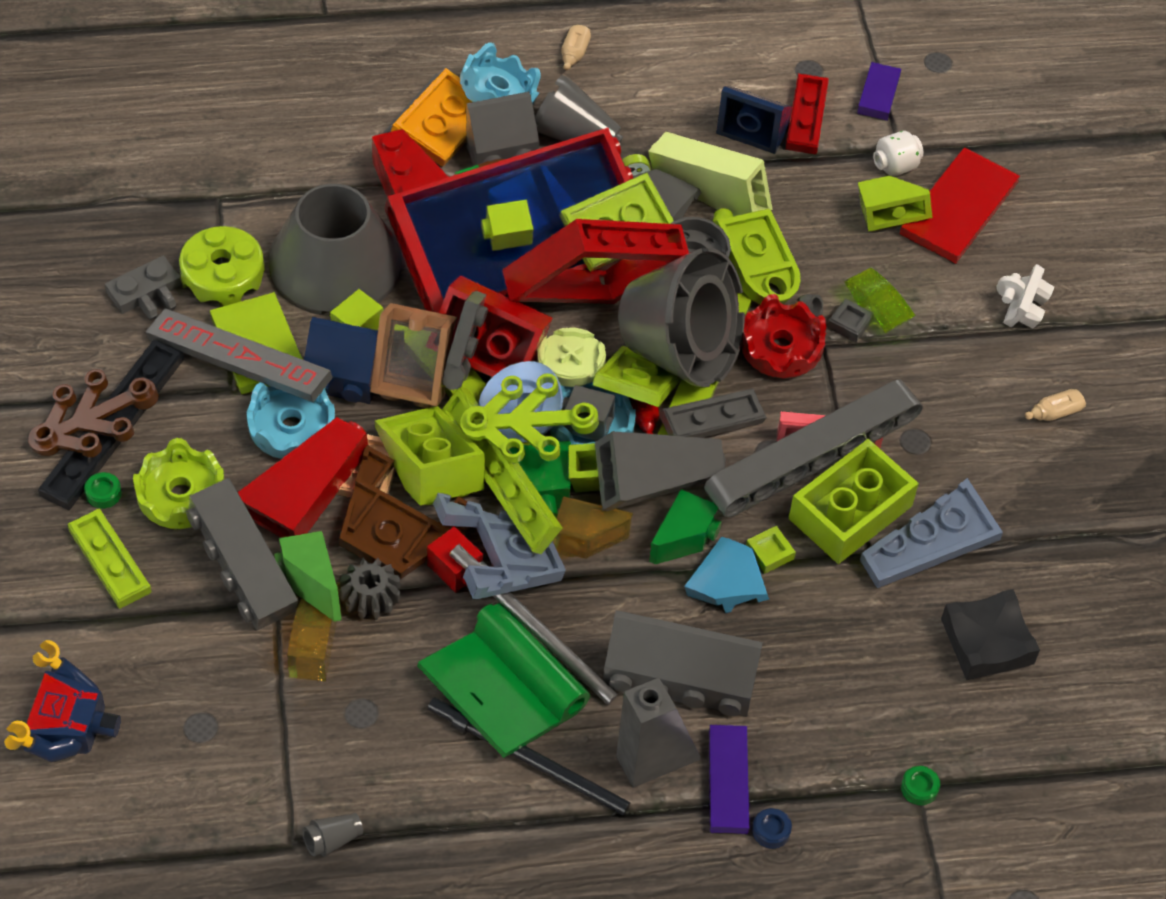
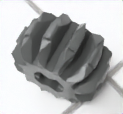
M362 558L360 567L349 564L347 574L341 575L340 600L342 603H346V610L349 614L358 611V616L361 620L367 614H372L378 620L380 611L391 614L393 604L398 603L400 600V578L398 575H394V569L391 564L381 567L379 558L373 564H368Z

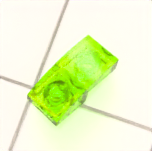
M871 267L845 281L857 304L863 308L870 307L885 333L916 316L900 293Z

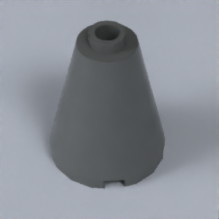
M561 75L555 82L559 86L557 92L553 91L547 94L535 116L537 132L560 141H566L608 127L612 137H616L619 143H621L624 137L619 134L621 127L568 76Z

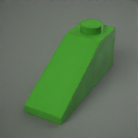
M322 531L279 538L281 552L274 553V557L281 571L285 574V578L293 592L331 620L340 621L341 612L338 589Z

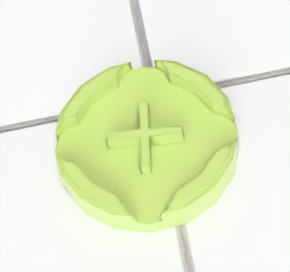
M575 327L561 328L554 331V335L548 338L547 336L544 337L537 349V362L548 366L557 376L560 385L566 387L583 386L593 382L595 374L606 363V351L601 340L599 343L594 338V334L588 330Z

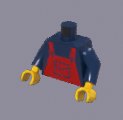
M51 640L42 642L40 647L48 653L49 658L37 652L33 655V662L38 667L50 665L52 669L51 671H45L27 723L18 720L12 722L6 729L9 732L15 733L17 737L9 735L4 740V744L9 750H16L22 745L24 750L48 762H57L77 754L89 753L96 734L115 738L120 729L121 716L104 712L103 695L98 686L66 658H58L60 651L55 642Z

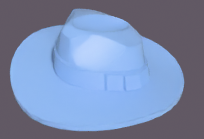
M526 361L513 364L499 371L488 381L480 395L479 406L484 407L502 390L501 383L507 376H517L522 381L523 394L516 400H510L498 414L511 413L537 388L536 382L539 376L546 373L552 374L556 378L557 376L548 366L542 363ZM558 378L557 394L547 398L533 412L562 410L563 396ZM547 382L544 383L541 387L544 389H549L553 386V384ZM509 385L506 389L508 391H514L518 388V386ZM542 426L534 428L542 435H544L553 426ZM511 428L498 429L508 439L516 438L522 443L527 442Z

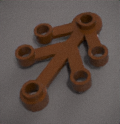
M90 370L85 375L87 388L73 417L64 422L62 421L68 407L74 405L77 397L70 385L62 384L57 386L53 391L55 404L46 422L35 426L29 433L28 443L31 449L42 456H51L60 449L80 452L85 457H95L102 450V444L96 434L114 437L120 442L130 440L134 435V428L128 418H117L113 422L101 419L130 405L141 410L154 406L159 398L154 383L146 378H137L131 382L128 391L95 406L100 393L107 388L108 380L102 370ZM96 379H101L97 383H92ZM69 394L67 397L61 398V396ZM127 427L126 430L118 432L119 429ZM78 430L91 432L84 434L80 438L69 436ZM95 443L92 447L86 448L88 444Z

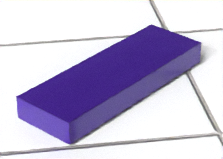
M709 726L710 833L748 834L747 726Z

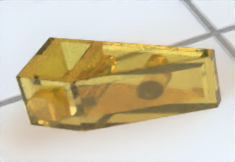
M336 583L339 596V590H341L340 583ZM303 598L300 599L287 652L289 677L326 681L337 621L331 620Z

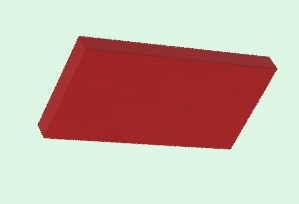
M964 147L929 191L932 218L903 224L900 235L956 264L1018 184L1020 175Z

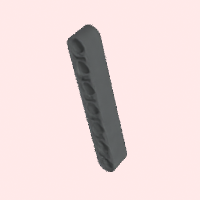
M901 379L894 380L719 471L706 482L704 490L725 517L735 516L839 461L865 440L869 439L875 442L907 425L918 417L922 412L923 405Z

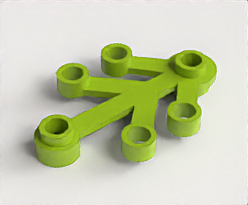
M546 373L538 377L536 382L537 388L511 413L498 414L510 400H516L523 394L521 379L517 376H507L501 383L502 390L484 407L474 406L462 414L460 426L462 432L468 438L477 441L488 440L503 453L504 458L510 463L520 462L524 458L523 443L516 438L508 439L498 429L511 428L537 449L542 459L553 461L560 455L559 441L552 436H543L534 427L571 425L575 432L589 434L598 427L599 418L597 409L592 404L585 402L575 405L572 410L533 412L547 398L555 396L558 392L557 378L552 374ZM547 382L553 384V386L549 389H544L541 387L544 383ZM509 385L518 386V388L514 391H508L506 389ZM580 413H590L586 418L578 417ZM475 419H483V422L480 424L471 423ZM547 445L555 447L552 452H545L543 450ZM512 447L520 449L516 454H509L508 450Z

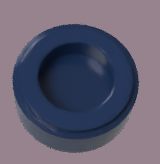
M775 808L764 809L755 817L752 829L753 836L765 848H780L790 838L792 823L788 815L783 811Z

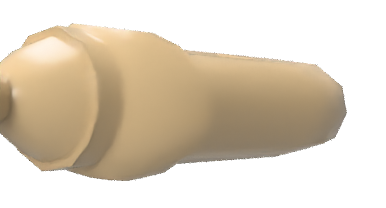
M573 25L566 35L561 48L562 60L565 63L563 68L565 70H570L571 66L580 61L586 52L591 38L590 29L586 26Z
M1069 389L1041 399L1038 404L1034 405L1031 412L1025 413V418L1027 420L1034 418L1039 421H1054L1080 412L1086 407V402L1080 391Z

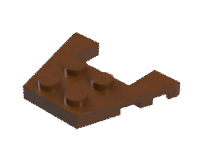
M367 445L364 449L361 466L340 534L339 546L360 558H364L371 564L377 558L381 561V567L391 564L394 569V575H398L401 580L427 561V546L454 526L442 525L441 522L431 519L378 489L394 468L395 460ZM458 496L454 503L465 506L467 501ZM455 526L463 535L474 528Z

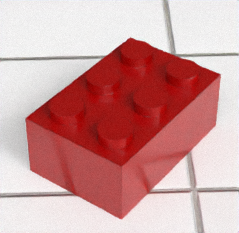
M460 275L449 286L439 313L457 317L453 330V343L465 301L474 291L487 294L483 305L488 308L487 316L483 326H477L474 338L479 339L472 359L467 357L471 368L493 377L499 371L513 364L526 361L536 362L537 349L544 337H546L553 318L520 302L510 301L509 297ZM431 331L426 347L438 352L440 333Z

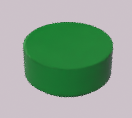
M107 472L92 475L85 483V494L89 504L100 509L110 508L117 504L122 496L119 479Z
M926 766L911 767L905 772L901 782V792L905 799L912 804L920 806L932 803L940 789L938 775Z

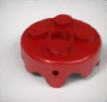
M770 294L762 300L755 310L749 311L745 315L741 343L742 353L747 362L756 370L772 377L793 378L806 374L818 364L824 352L826 336L825 317L823 315L815 316L802 301H798L793 305H784L776 294ZM785 338L791 344L780 346L774 340Z

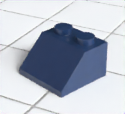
M724 86L721 93L716 134L776 154L788 130L792 107L749 91Z
M312 317L304 360L331 371L333 378L325 387L327 395L343 398L353 403H371L374 393H371L370 389L378 330Z

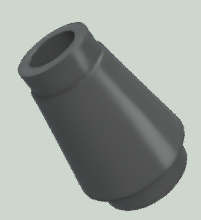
M356 813L315 819L310 821V825L303 827V839L307 850L313 857L317 855L325 857L357 836L363 835V825Z

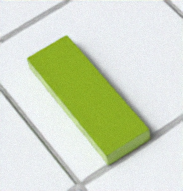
M100 508L67 524L70 534L119 609L152 593L150 584Z

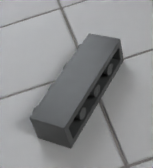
M226 478L190 495L189 510L186 511L187 518L193 529H200L206 540L203 541V545L209 558L212 561L217 559L223 570L220 572V576L229 592L234 590L240 602L237 603V606L246 623L251 621L256 631L296 612L298 599L230 478Z

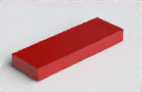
M798 73L785 150L817 155L829 78Z

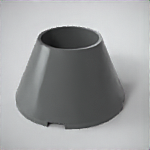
M324 184L306 192L300 198L279 231L269 253L270 276L279 293L296 307L322 315V311L331 312L358 289L379 303L394 289L401 274L402 253L395 235L364 195L358 190L342 184Z
M701 248L631 281L625 288L619 305V329L625 345L634 353L693 386L710 387V384L715 381L721 382L728 375L737 359L745 323V312H739L737 294L743 293L738 273L730 259L717 249Z

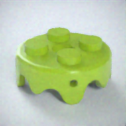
M211 227L196 233L185 243L179 257L183 288L189 287L200 302L215 300L222 303L223 306L241 302L244 293L250 289L258 290L265 271L263 251L258 241L249 233L235 227ZM221 257L230 260L228 263L220 265L213 263L214 260Z
M182 438L172 439L167 447L160 452L148 453L144 457L139 474L133 475L137 503L142 513L150 521L170 529L191 528L192 526L186 515V511L189 510L190 495L225 479L223 468H221L210 450L207 449L204 452L193 450L187 441ZM177 485H187L190 487L187 493L181 495L174 494L171 491Z

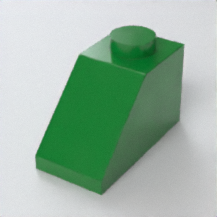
M681 489L651 542L649 562L659 564L699 553L704 550L709 539L715 541L722 526V521L718 520L719 508L715 503Z

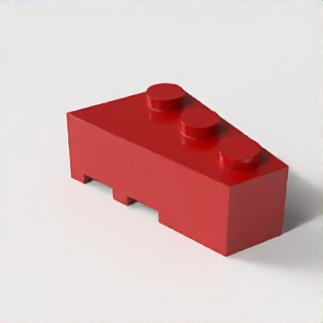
M403 129L372 136V160L387 197L449 177ZM463 192L407 209L415 230L463 219Z

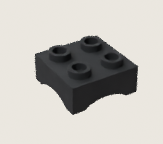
M1014 589L1002 591L978 601L945 604L941 621L966 680L1035 664L1040 649L1036 639L1031 635L1025 624Z

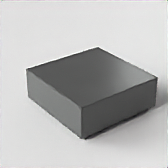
M845 298L829 319L828 328L857 342L873 321L874 313Z

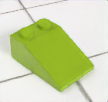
M438 406L375 420V428L389 457L395 460L394 468L405 490L420 506L433 505L437 493L447 494L451 496L450 498L458 496L465 497L470 493L484 490L485 453L470 438L465 436L462 430Z

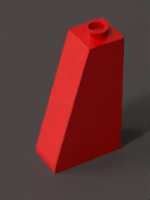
M336 417L238 492L253 521L281 538L307 534L339 492L340 486L347 481L353 470L362 461L364 449L368 445L367 434L359 424L353 421L347 423Z

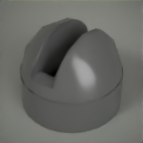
M806 294L797 299V302H804L815 316L822 315L823 300L820 295Z

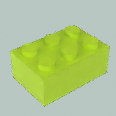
M867 439L793 495L788 519L837 564H840L913 506L919 483L872 441Z

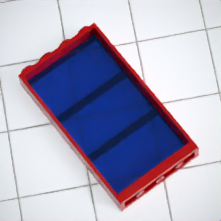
M607 127L388 196L384 209L424 309L439 313L449 286L460 275L509 297L502 269L564 228L565 225L559 216L562 210L633 179L630 168L624 166L620 156V143L616 137H612L609 128ZM527 199L533 225L532 244L493 251L490 239H484L481 220L486 219L487 206ZM583 259L568 268L589 270ZM618 259L596 270L605 271L622 259Z

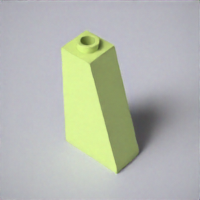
M665 132L648 151L652 170H661L699 188L701 194L698 200L717 210L722 208L728 209L733 213V216L769 208L772 210L765 165L762 159L669 132Z

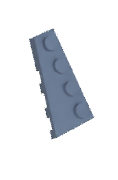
M967 478L958 484V488L949 495L944 494L937 499L935 504L925 512H919L910 518L909 523L899 530L895 529L862 552L860 561L875 586L880 588L999 541L1003 531Z

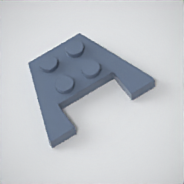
M437 493L433 505L441 524L477 528L493 567L467 566L463 577L472 599L490 597L562 580L566 569L553 541L542 554L534 553L506 511L501 510L499 515L483 511L478 503L467 501L464 506L450 502V495Z

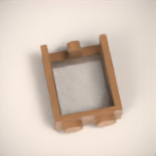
M390 303L380 314L370 392L380 394L386 400L404 399L413 401L416 406L423 408L437 407L446 393L442 377L444 376L446 362L450 353L457 317Z

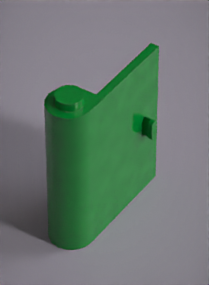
M501 603L495 605L488 604L481 609L476 619L478 621L472 633L420 660L417 667L497 752L505 758L578 714L589 701L590 693Z

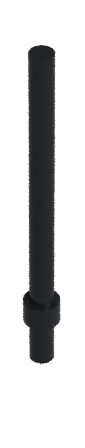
M436 697L432 698L427 710L451 722V727L463 734L469 732L488 742L457 708ZM523 746L510 754L622 816L626 814L631 802L527 746Z

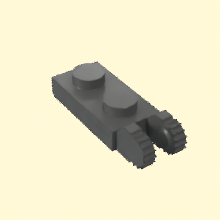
M474 291L465 301L446 362L444 376L442 377L443 385L449 390L454 391V389L460 388L463 381L469 376L471 364L467 357L472 359L479 339L474 338L477 326H483L487 316L488 308L483 306L487 294Z

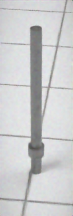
M460 544L449 554L465 570L468 565L487 566L483 561L479 563ZM508 592L493 596L607 705L617 697L618 694L514 595Z

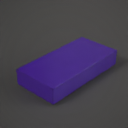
M871 62L857 114L888 121L902 69Z

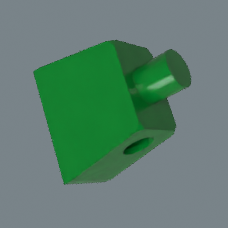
M559 442L560 455L553 461L542 459L539 451L532 445H523L525 455L518 463L558 520V509L569 506V445H571V442ZM547 445L543 450L545 452H552L555 447ZM512 447L509 450L512 454H516L520 449Z

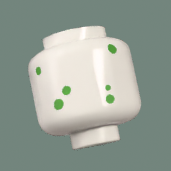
M905 130L879 139L876 145V152L873 155L875 165L879 170H884L885 173L892 177L918 168L924 153L923 146L917 136Z

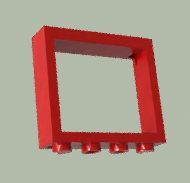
M575 219L502 269L510 301L615 304L621 300L625 288L631 281L688 254L689 251L681 224ZM584 257L622 259L605 271L594 270L590 272L589 270L568 269ZM600 278H604L605 284H601Z

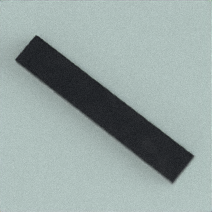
M153 340L107 400L128 391L131 382L137 378L151 380L159 393L183 362V352ZM130 405L101 420L113 422L117 418L125 417L134 426L146 409L141 410ZM127 427L119 429L118 432L126 430ZM83 431L78 438L91 432ZM96 434L102 444V450L97 456L85 457L80 452L68 450L39 487V496L70 511L85 491L86 481L102 469L121 442L117 441L114 437ZM95 443L88 444L86 448L92 447Z

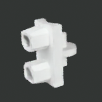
M1036 264L1030 276L1021 278L1019 274L1012 273L1011 276L1000 278L996 286L997 291L1002 296L1004 303H1010L1003 321L1004 324L1012 328L1019 321L1033 329L1041 322L1045 311L1032 303V301L1034 300L1043 305L1049 300L1054 290V286L1041 279L1044 268Z

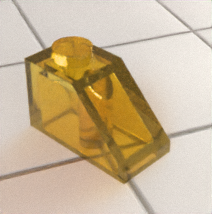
M563 497L557 520L563 529L554 538L553 543L557 552L566 557L576 556L587 559L628 539L631 533L633 513L618 509L602 511L601 505Z

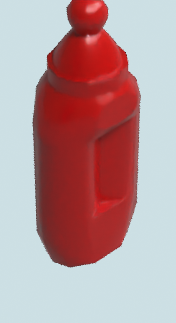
M631 398V405L633 409H636V424L639 425L645 434H653L652 432L656 428V423L660 416L659 408Z

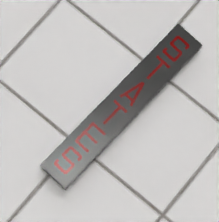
M166 308L146 331L147 337L151 341H159L185 354L313 403L333 378L329 369Z

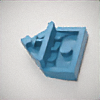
M725 537L719 539L684 586L689 597L714 605L722 604L725 613L732 612L731 610L735 605L757 598L758 603L769 599L753 549Z

